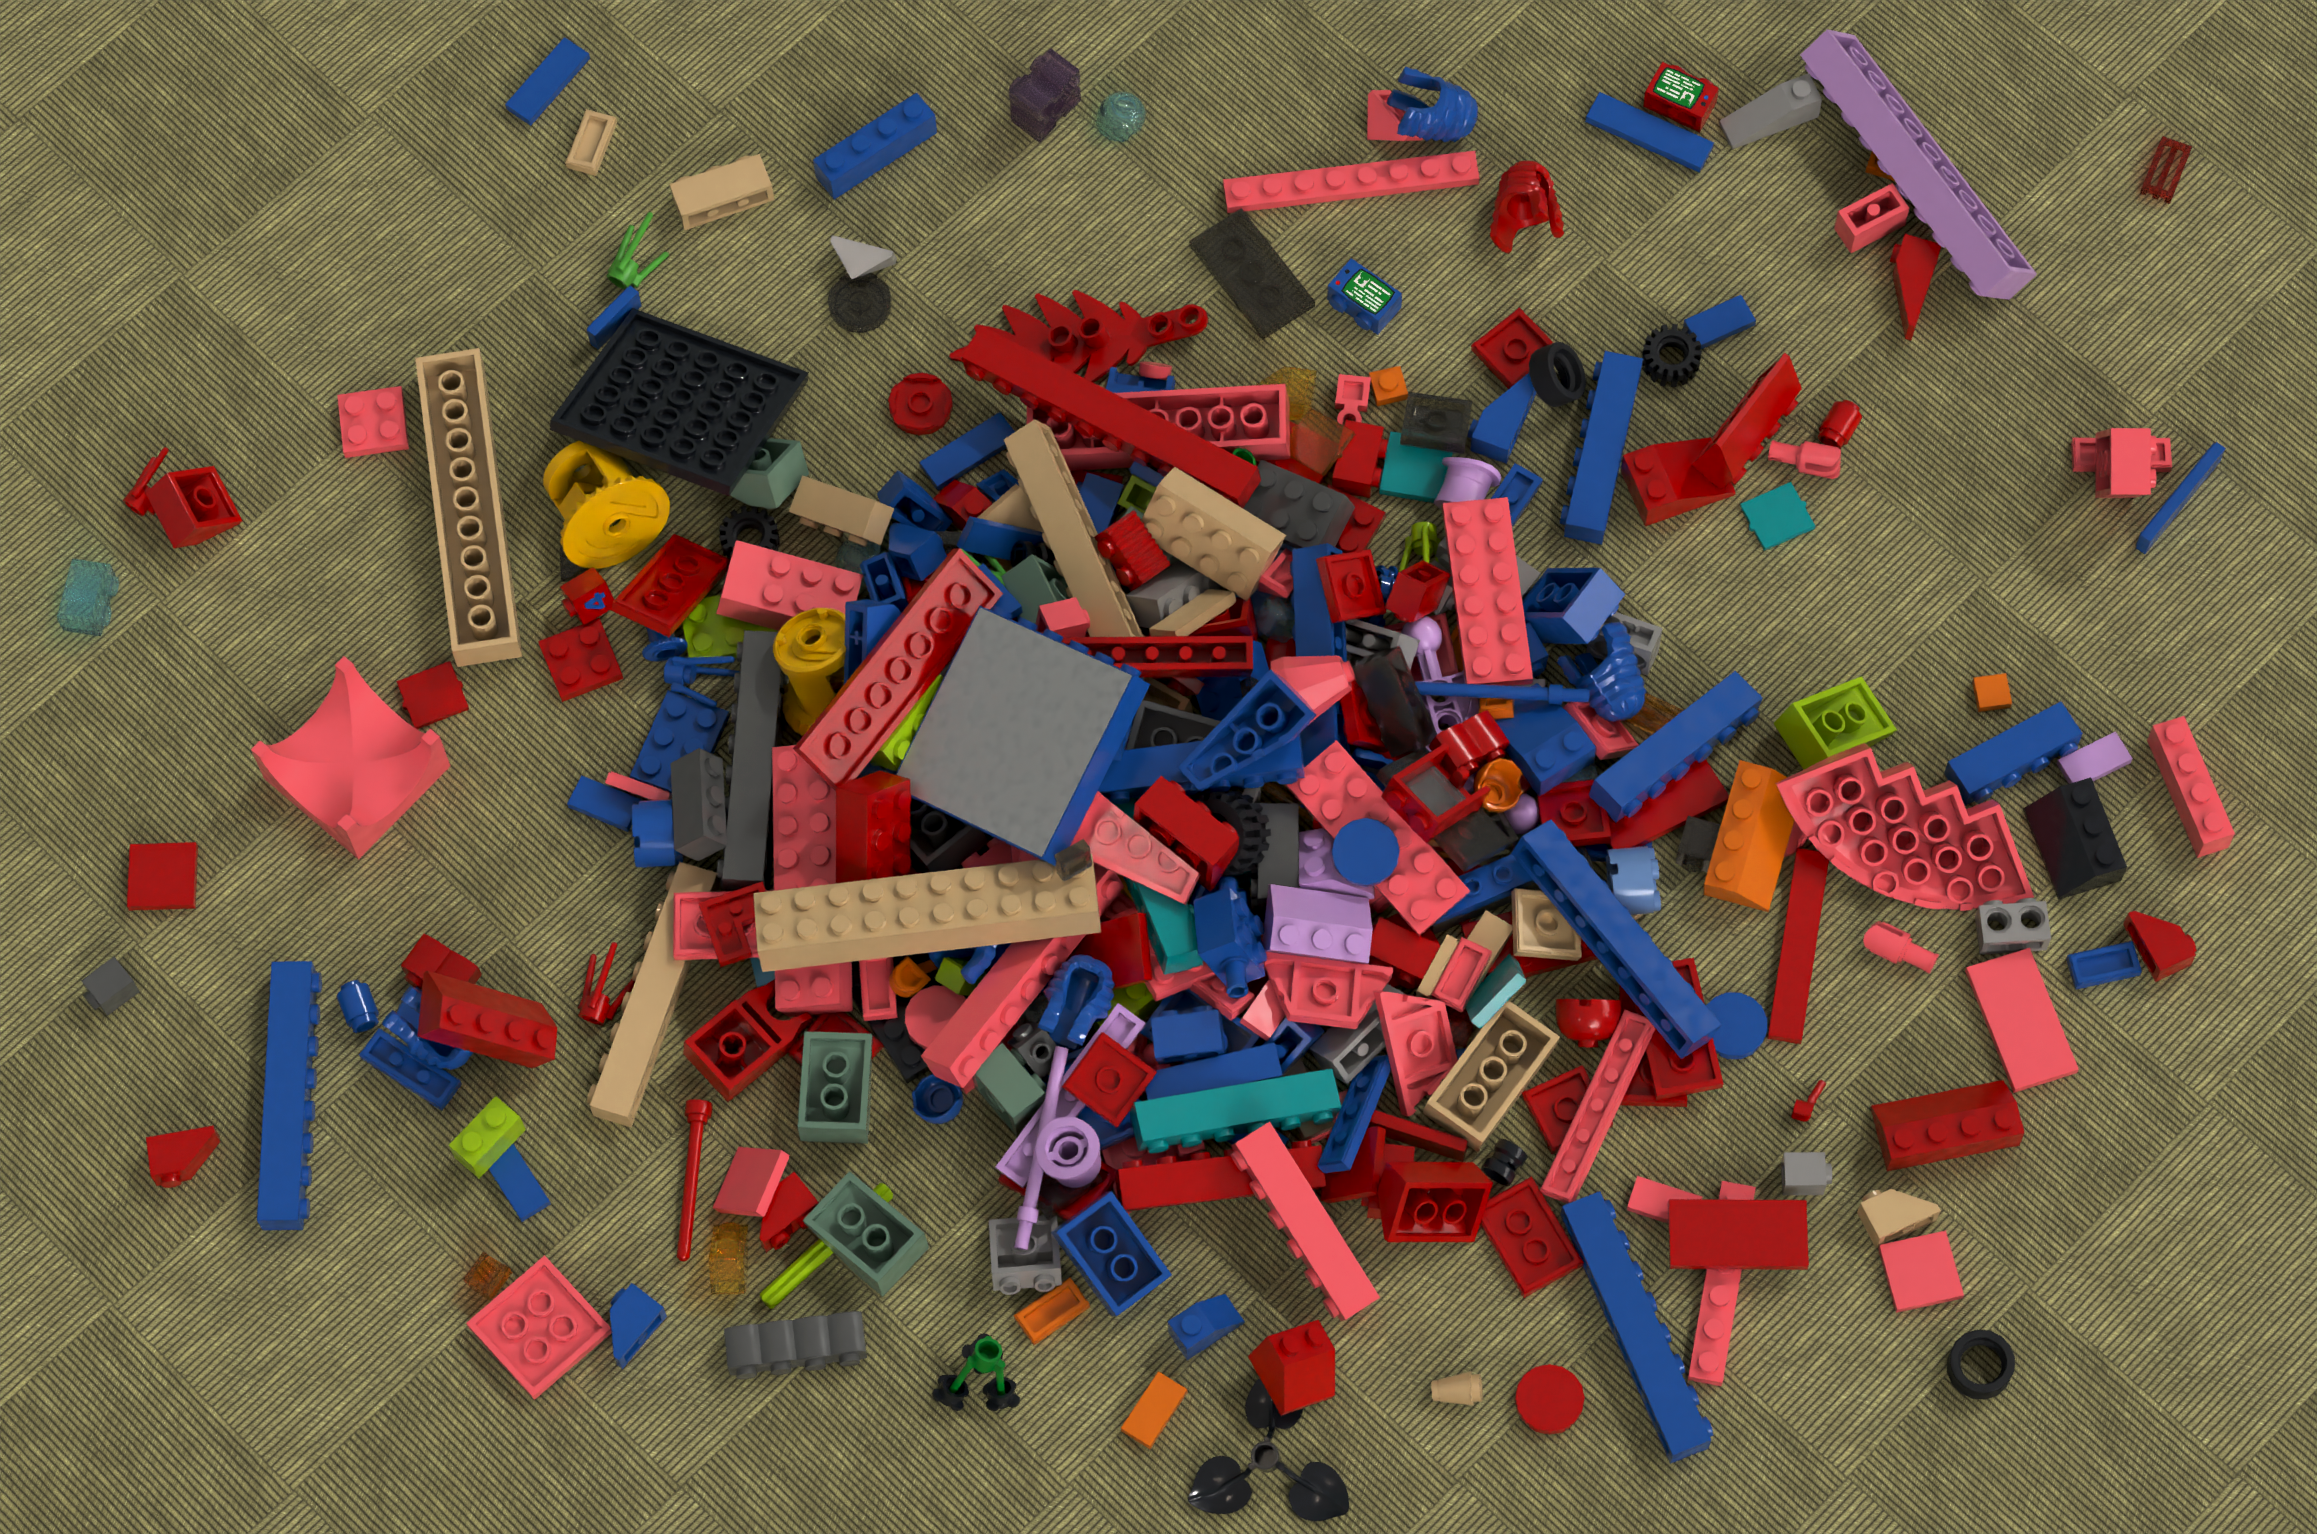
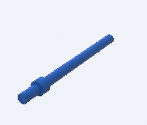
M1389 680V694L1549 701V704L1562 705V701L1589 703L1590 689L1563 688V685L1550 684L1549 687Z

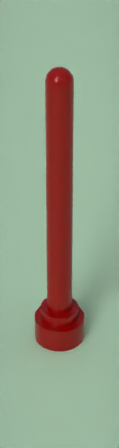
M699 1099L687 1100L685 1103L684 1115L687 1117V1123L690 1124L677 1246V1258L682 1262L687 1261L691 1254L704 1125H707L708 1119L712 1117L713 1104Z

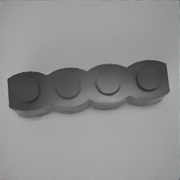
M861 1311L841 1312L828 1316H809L794 1320H778L761 1324L738 1325L724 1329L728 1371L730 1375H736L737 1379L755 1378L757 1373L762 1371H771L773 1375H784L792 1371L791 1368L798 1366L805 1367L809 1371L824 1369L826 1364L832 1362H839L841 1366H854L859 1364L861 1359L867 1358Z

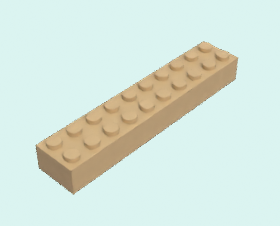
M480 349L417 357L415 361L451 648L456 665L461 667L522 657L485 366Z
M1092 853L1065 856L1059 868L1040 859L753 893L757 952L762 972L1101 932Z

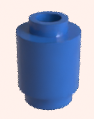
M353 980L342 985L341 991L336 997L347 1026L352 1027L355 1033L365 1032L377 1026L379 1023L377 1018L379 1012L369 985L367 983H360L359 980Z

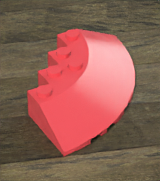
M1865 743L1834 754L1776 783L1787 809L1800 830L1815 848L1842 872L1880 894L1925 908L1960 911L1977 909L1979 905L1992 900H1999L2003 904L2016 903L2020 899L2034 897L2002 808L1993 799L1966 809L1957 785L1950 780L1923 791L1913 765L1905 762L1880 772L1871 747Z

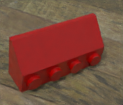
M1784 353L1757 378L1691 464L1720 490L1730 482L1735 485L1747 471L1743 467L1748 460L1753 462L1764 449L1761 445L1764 438L1771 439L1781 427V424L1778 422L1782 415L1787 417L1799 403L1795 400V397L1802 390L1790 356Z
M430 971L424 972L417 1037L529 1068H535L555 1060L558 1027L542 1003Z
M2004 1080L1872 1105L1870 1107L1887 1171L2020 1146L2025 1134L2017 1102Z

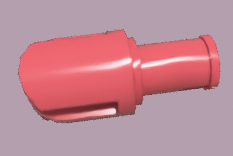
M1775 440L1771 442L1768 453L1769 461L1796 465V469L1800 473L1829 479L1838 478L1840 475L1841 450L1838 447L1805 441L1804 444L1801 443L1800 446L1776 442Z
M1878 921L1874 923L1864 935V946L1872 953L1894 964L1901 963L1902 960L1926 971L1928 974L1931 973L1939 956L1937 953L1935 954L1912 943L1911 934L1886 922Z

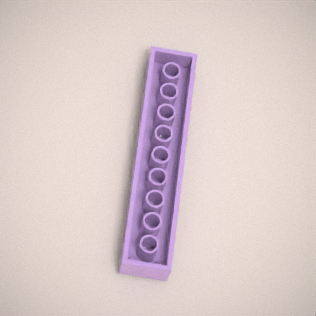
M1827 29L1800 54L1806 62V71L1814 79L1821 82L1824 86V95L1831 102L1837 103L1843 111L1841 112L1843 120L1849 126L1856 128L1861 135L1859 140L1862 145L1869 151L1874 152L1879 159L1877 161L1878 166L1887 175L1893 177L1897 183L1895 185L1896 189L1905 199H1909L1915 206L1913 209L1915 215L1923 223H1928L1934 231L1932 233L1934 240L1941 247H1946L1952 255L1950 258L1952 264L1959 271L1965 272L1971 280L1969 286L1977 295L2010 300L2037 275L1855 35Z

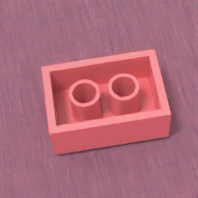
M2110 428L2096 433L2095 498H2137L2151 495V488L2156 487V470L2151 469V455L2156 454V436H2151V428Z

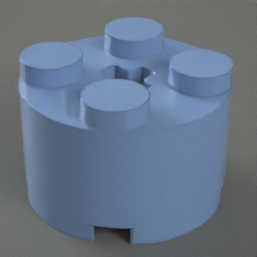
M1643 846L1608 849V856H1606L1607 885L1619 902L1629 910L1631 915L1661 911L1660 893L1657 891L1655 880L1659 879L1658 860L1655 859L1654 848Z

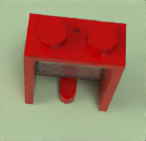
M1445 743L1392 776L1381 795L1387 804L1426 843L1473 811L1478 812L1491 791L1486 785L1470 795L1463 787L1470 775L1468 769L1461 766L1453 771L1451 775L1440 764L1449 749Z

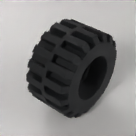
M1238 791L1210 792L1198 796V800H1193L1194 802L1200 801L1210 809L1212 816L1218 821L1223 816L1235 828L1240 837L1238 851L1222 876L1240 875L1246 871L1256 868L1255 863H1261L1264 859L1262 851H1267L1270 843L1266 842V837L1271 836V829H1266L1265 823L1269 822L1267 815H1261L1260 813L1263 807L1260 803H1253L1254 798L1250 795H1242V792Z

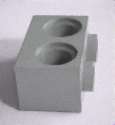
M1616 612L1607 618L1603 625L1620 622L1626 626L1627 633L1631 636L1630 644L1634 647L1633 654L1638 659L1637 667L1641 670V674L1648 676L1659 652L1663 628ZM1602 625L1597 638L1587 644L1586 653H1591L1592 657L1604 661L1607 657V644L1601 631Z
M2024 898L2016 903L2003 904L2002 901L1992 900L1979 905L1977 909L1975 923L1980 955L2013 953L2029 947L2031 951L2047 950L2051 941L2046 901ZM2031 919L2037 924V927L2027 928L2022 924L2021 920ZM1997 921L2002 924L2004 929L2000 931L1993 930L1989 927L1988 922Z

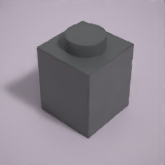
M112 957L81 980L87 990L82 994L94 1010L100 1007L107 1016L140 992L133 979L115 957Z

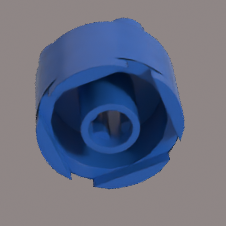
M672 799L633 802L632 833L635 848H633L635 867L677 866L679 862L683 863V854L674 849Z

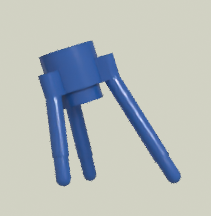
M674 656L673 658L670 657L665 664L664 681L667 684H672L671 691L683 693L711 707H716V701L685 686L694 683L696 674L735 677V673H740V671L696 666L698 664L732 663L735 660L733 656L688 658Z

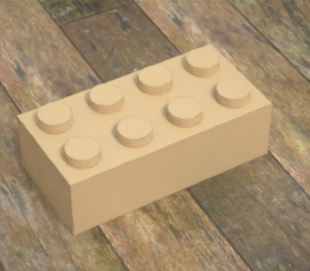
M1176 467L1158 484L1141 519L1144 527L1148 528V532L1152 534V538L1155 539L1156 544L1161 549L1229 591H1234L1237 596L1245 601L1259 588L1261 576L1272 565L1286 537L1284 533Z
M1508 1000L1482 1027L1427 1101L1423 1114L1452 1135L1467 1139V1145L1478 1153L1553 1052L1560 1036Z

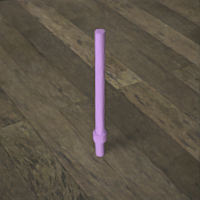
M1055 1046L1036 1143L1043 1128L1055 1118L1069 1050L1064 1047ZM1036 1143L1023 1206H1019L1016 1218L1019 1221L1014 1248L1028 1250L1032 1226L1037 1224L1039 1214L1036 1206L1044 1171L1037 1161Z

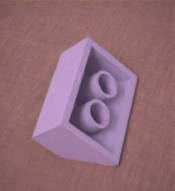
M1269 884L1264 934L1262 937V945L1266 952L1361 964L1369 963L1373 931L1369 898Z

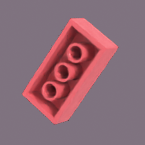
M736 540L716 614L778 631L792 617L810 609L832 608L845 614L846 602L857 601L863 574Z

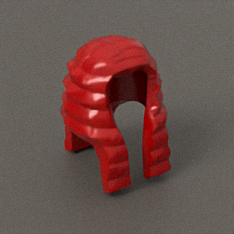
M1519 161L1513 164L1502 174L1499 182V190L1494 203L1495 211L1492 214L1493 223L1490 225V237L1493 243L1502 252L1507 254L1512 251L1513 239L1519 229L1550 220L1552 235L1556 238H1561L1564 235V222L1562 221L1560 205L1556 202V191L1553 189L1554 183L1548 170L1535 161Z

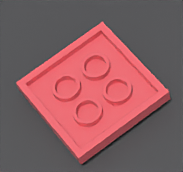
M545 1255L466 1323L467 1327L534 1400L612 1333L611 1327Z

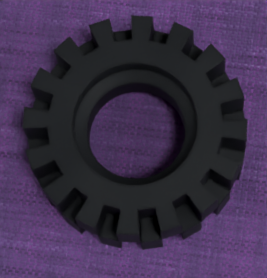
M1667 324L1662 325L1660 332L1655 328L1651 336H1647L1643 348L1642 366H1645L1644 372L1646 375L1651 373V380L1653 382H1656L1658 378L1661 379L1660 385L1664 387L1667 381L1671 382V387H1677L1678 381L1682 385L1687 384L1688 377L1692 380L1700 366L1702 353L1700 341H1696L1697 336L1694 332L1688 335L1689 328L1683 326L1681 331L1677 330L1678 324H1672L1671 330H1668ZM1665 347H1676L1683 352L1684 359L1679 364H1667L1661 360L1659 353Z
M746 506L740 507L741 513L737 514L734 509L730 512V519L727 516L723 519L724 526L720 525L719 537L724 556L727 555L728 559L731 558L739 533L748 528L757 529L762 534V539L756 546L778 551L780 539L777 524H775L772 515L768 517L766 510L762 509L761 512H758V508L752 506L751 511H747Z

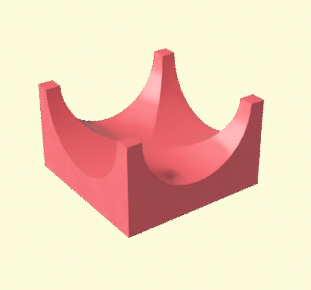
M343 656L335 664L336 673L332 687L313 716L299 730L285 740L272 745H265L262 741H259L251 751L263 778L359 860L451 765L440 736L431 729L423 733L402 719L369 687L356 670L354 664Z

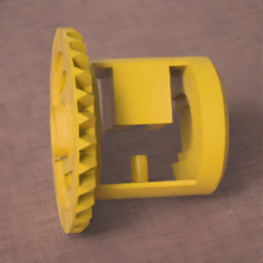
M576 441L560 450L552 458L544 472V488L565 519L563 522L564 528L560 532L562 537L560 543L563 551L572 563L580 567L605 568L634 557L656 539L667 522L670 512V500L666 491L653 479H646L643 476L635 478L619 455L581 441ZM585 465L581 470L574 472L580 466ZM621 519V521L618 524L609 527L613 522Z
M814 608L797 614L781 627L773 643L774 657L780 669L789 678V684L784 686L783 713L789 726L801 736L807 732L835 697L834 691L842 688L844 685V660L846 654L845 614L832 608Z

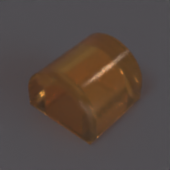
M482 1252L463 1280L476 1293L492 1301L513 1272L506 1265Z

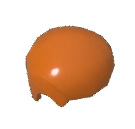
M1499 758L1485 764L1475 775L1473 783L1474 793L1486 785L1491 789L1481 805L1489 812L1503 813L1514 808L1524 792L1520 787L1522 771L1511 760Z

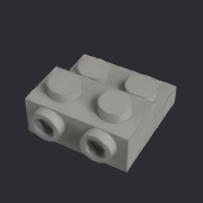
M1057 1214L1038 1216L1037 1224L1032 1226L1028 1250L1014 1248L1019 1221L1016 1218L989 1220L993 1291L1000 1290L1003 1294L1013 1295L1018 1293L1021 1288L1035 1287L1037 1291L1048 1292L1053 1290L1055 1286L1062 1285L1059 1243L1051 1234L1058 1227Z

